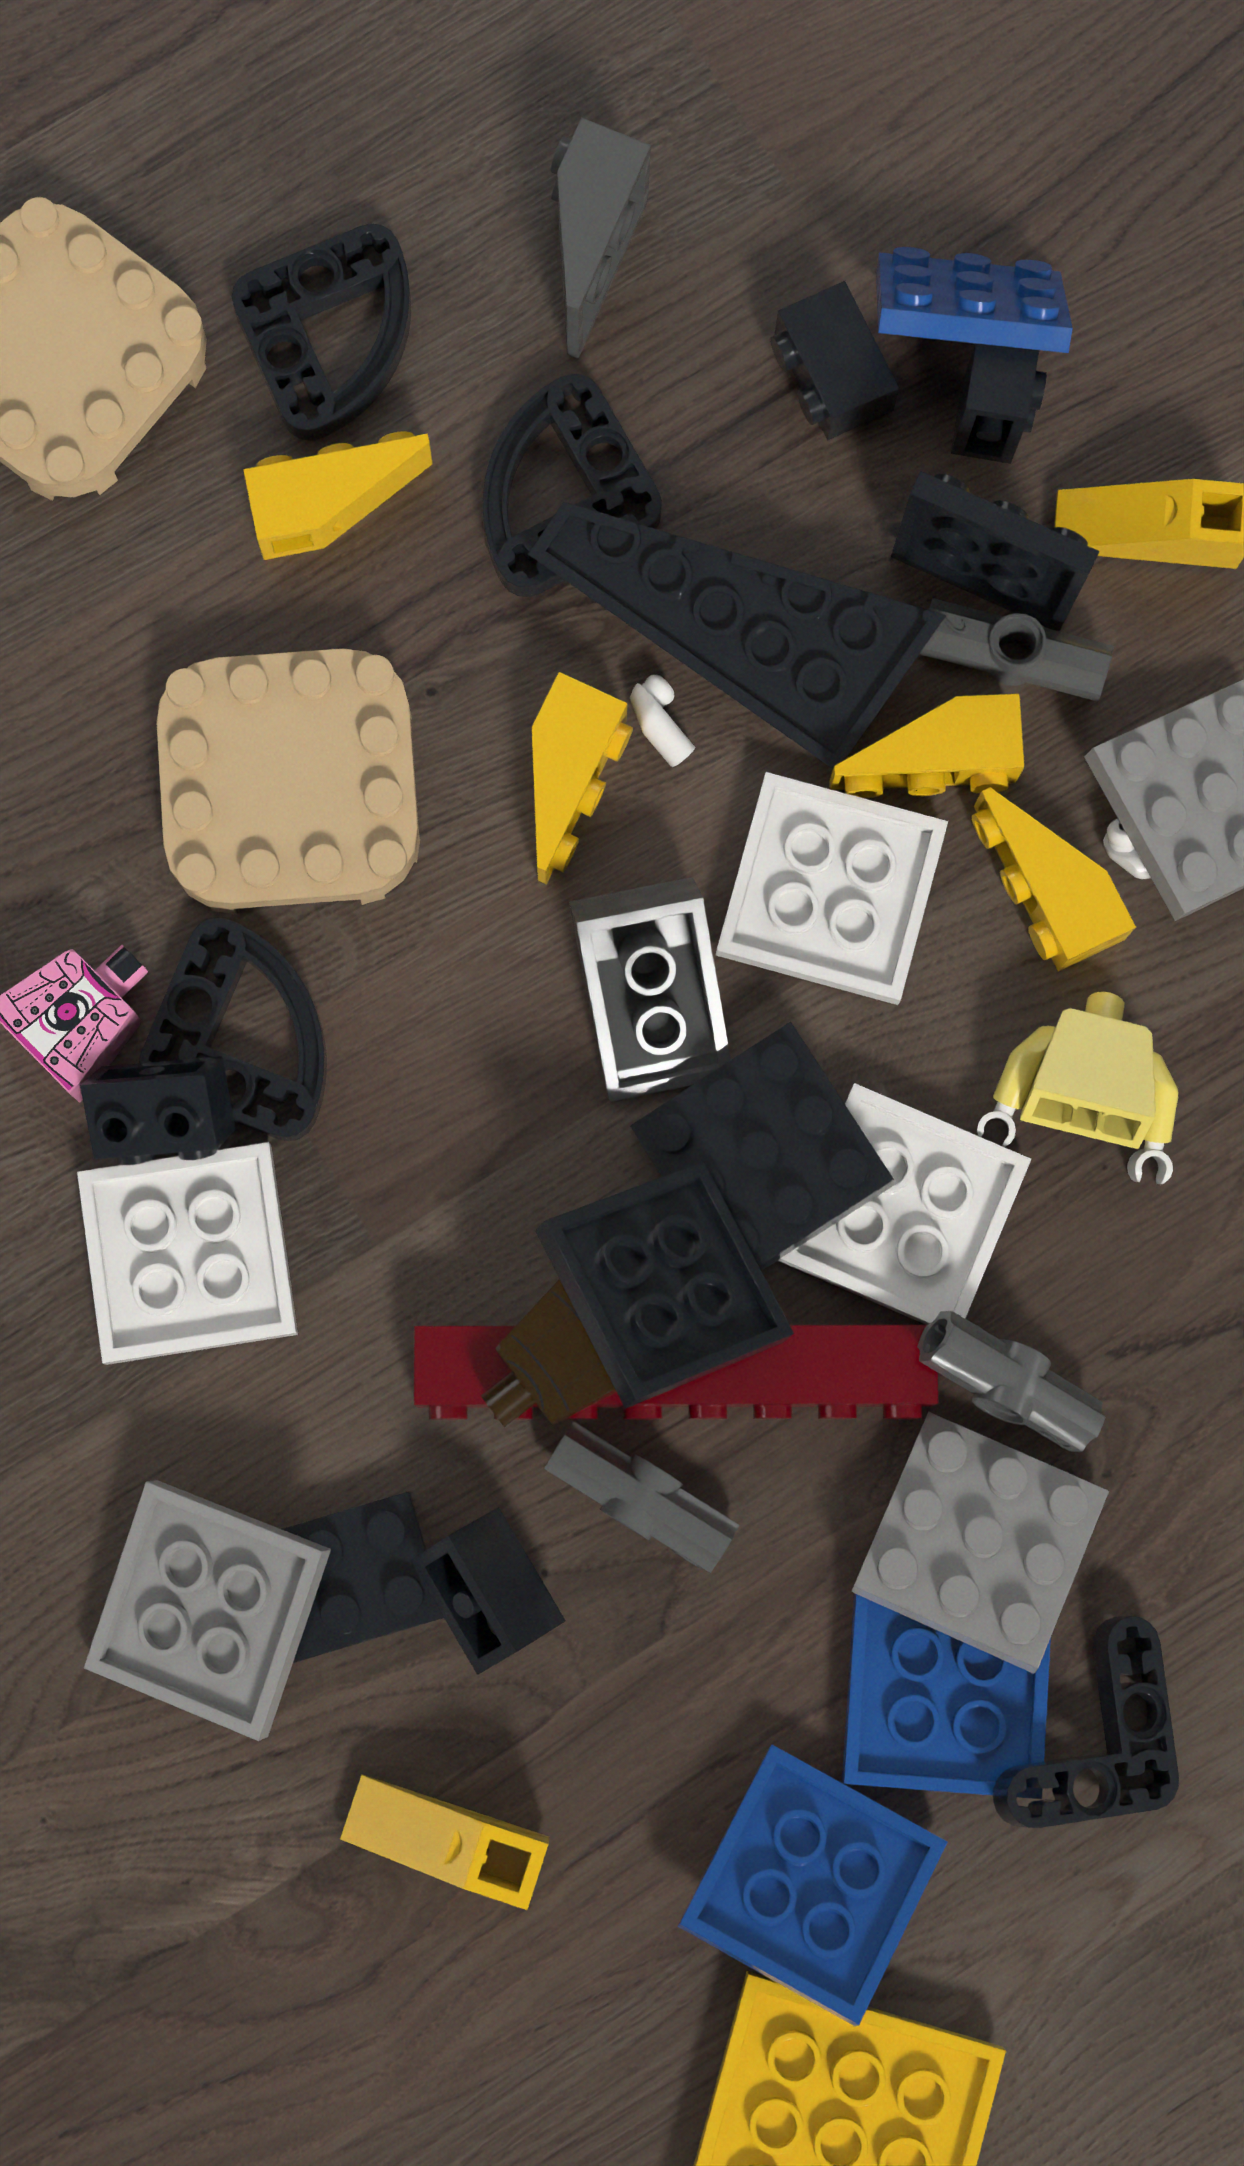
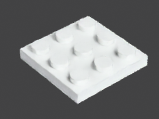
M766 772L717 946L716 956L898 1005L904 990L948 821Z
M854 1083L845 1105L897 1184L803 1245L781 1257L778 1261L926 1325L931 1324L940 1311H953L966 1318L1031 1158Z
M269 1142L217 1150V1153L198 1160H181L179 1156L150 1160L136 1165H118L77 1172L103 1364L108 1365L298 1335L272 1147Z

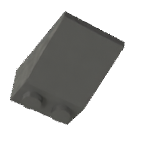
M582 117L572 139L563 136L560 140L551 165V172L557 174L551 199L558 202V231L567 354L578 359L648 202L651 154L650 144Z
M693 877L569 901L583 978L610 1102L692 1086L731 1060L704 901Z

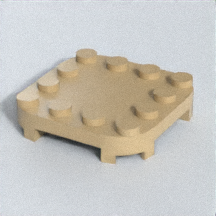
M35 197L25 202L21 209L15 210L0 222V462L24 479L31 491L52 501L54 496L77 497L93 491H97L101 495L118 481L115 470L188 383L196 388L206 370L205 352L207 339L195 303L177 284L85 215L64 205L53 204L46 198Z
M350 649L231 656L194 663L188 668L174 671L169 676L166 682V690L160 699L157 717L163 844L170 871L190 897L210 907L212 911L237 914L236 909L346 900H361L363 905L385 899V894L404 881L414 862L417 863L420 845L411 727L412 717L403 682L394 672L389 660L383 656L372 655L366 651Z

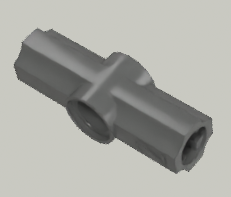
M932 598L929 610L947 616L920 653L921 655L988 672L996 681L1004 685L1018 686L1030 683L1099 702L1112 659L1113 645L1044 628L1035 618L1027 614L1013 613L1003 617ZM1009 640H1019L1027 645L1031 655L1022 660H1013L1003 654L1000 645Z
M940 1311L936 1319L925 1327L917 1345L920 1350L919 1362L973 1393L972 1402L984 1412L1010 1423L1025 1424L1070 1452H1082L1091 1440L1098 1437L1106 1418L1102 1413L1103 1402L1050 1371L1051 1361L1042 1353L1019 1342L1005 1339L999 1340L953 1311Z
M573 1421L544 1469L601 1504L600 1510L640 1536L649 1541L651 1537L655 1538L696 1567L703 1568L711 1573L740 1525L681 1489L683 1484L660 1468L636 1454H633L631 1458L612 1446V1443Z

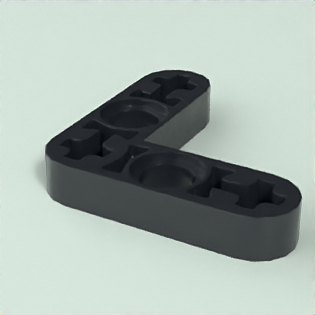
M1134 1616L1113 1617L1105 1620L1097 1628L1093 1638V1654L1107 1752L1018 1765L1006 1769L997 1778L993 1788V1803L996 1812L1003 1821L1012 1826L1043 1828L1158 1810L1167 1806L1175 1798L1179 1788V1772L1161 1642L1156 1629L1147 1620ZM1126 1637L1134 1638L1136 1651H1131L1127 1655L1119 1654L1117 1641H1123ZM1142 1674V1683L1120 1682V1675ZM1135 1693L1142 1696L1148 1707L1147 1722L1138 1731L1130 1729L1125 1723L1123 1716V1707L1126 1700ZM1084 1769L1091 1770L1099 1782L1098 1797L1088 1807L1080 1805L1073 1792L1075 1778ZM1145 1770H1153L1154 1783L1147 1784L1145 1789L1135 1787L1121 1788L1118 1776L1140 1775ZM1026 1787L1052 1788L1055 1800L1043 1799L1028 1803V1807L1018 1806L1016 1799L1017 1793L1025 1791Z

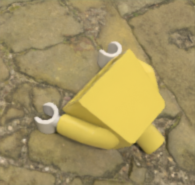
M1096 992L1087 998L1085 1012L1072 1008L1063 1010L1056 1027H1039L1010 1053L993 1098L998 1101L993 1112H989L981 1118L978 1123L977 1134L979 1137H982L984 1126L990 1119H1001L1007 1124L1009 1130L1002 1146H1008L1014 1139L1016 1132L1012 1116L1015 1109H1022L1021 1121L1139 1149L1142 1141L1145 1140L1144 1149L1138 1150L1129 1158L1127 1165L1128 1174L1131 1180L1140 1182L1142 1164L1147 1158L1152 1156L1158 1163L1156 1184H1163L1171 1177L1173 1172L1172 1162L1169 1156L1163 1152L1164 1143H1169L1172 1139L1179 1092L1162 1056L1153 1051V1039L1150 1030L1146 1026L1122 1021L1125 1003L1118 995L1109 992Z

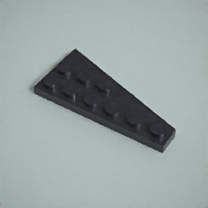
M567 502L562 503L528 554L832 769L835 765L846 759L947 616Z

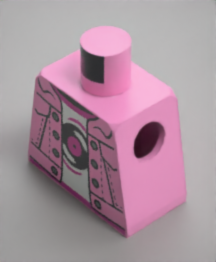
M123 945L116 949L95 970L73 949H70L0 995V1023L80 1103L83 1100L80 1085L100 1067L110 1066L139 1027L142 1020L122 997L148 971Z

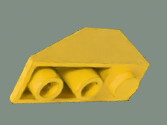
M407 431L394 432L383 436L376 444L355 448L347 443L332 444L320 449L317 453L318 455L293 459L287 455H276L262 459L257 463V467L243 469L256 536L263 559L268 560L326 548L432 465L428 433L415 436L412 432Z
M1184 479L1058 490L1056 494L1054 527L1067 528L1080 534L1087 540V546L1100 551L1098 556L1237 569L1244 558V483Z
M561 672L558 673L532 725L538 881L546 885L554 868L564 872L568 867L579 842V838L571 835L581 813L589 817L593 815L606 786V782L598 778L608 758L619 761L633 731V727L625 724L627 721L626 702Z
M1020 695L956 696L835 765L829 781V788L835 791L845 790L846 794L864 799L880 796L883 794V789L908 788V794L913 796L937 795L945 792L946 786L970 785V790L974 793H981V791L989 787L996 792L1007 790L1008 783H1016L1024 769Z
M991 787L981 791L974 805L977 813L972 815L975 831L987 849L995 847L1005 867L1000 871L1004 888L1016 905L1023 902L1033 922L1028 928L1029 934L1043 960L1051 958L1059 972L1124 941L1136 926L1107 870Z
M363 1774L361 1775L340 1838L343 1841L462 1889L528 1910L549 1844V1836Z

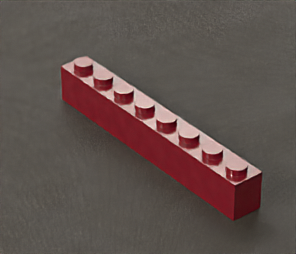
M790 1325L794 1334L782 1344L626 1409L617 1392L564 1420L598 1419V1407H623L624 1419L630 1420L662 1419V1407H688V1419L700 1420L727 1419V1407H753V1419H792V1407H818V1419H856L857 1407H883V1419L922 1418V1407H931L938 1404V1372L919 1362L920 1350L917 1345L925 1327L928 1325ZM414 1326V1405L417 1408H429V1420H467L468 1408H489L481 1395L511 1373V1370L495 1348L515 1326ZM534 1404L515 1420L533 1419V1408L539 1407Z

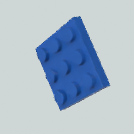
M898 247L893 250V254L879 252L876 272L878 333L1069 353L1073 327L1061 272L1052 271L1051 265L1037 260H1019L1015 263V267L993 265L988 257L972 253L957 254L954 260L930 258V253L926 250L914 247Z
M854 1593L842 1782L852 1785L993 1795V1788L997 1778L1006 1769L1018 1765L1044 1762L1051 1638L1039 1668L1033 1674ZM1026 1787L1025 1791L1017 1793V1797L1042 1799L1043 1789Z
M771 1745L693 1894L678 1927L853 2026H858L948 1842L778 1747Z

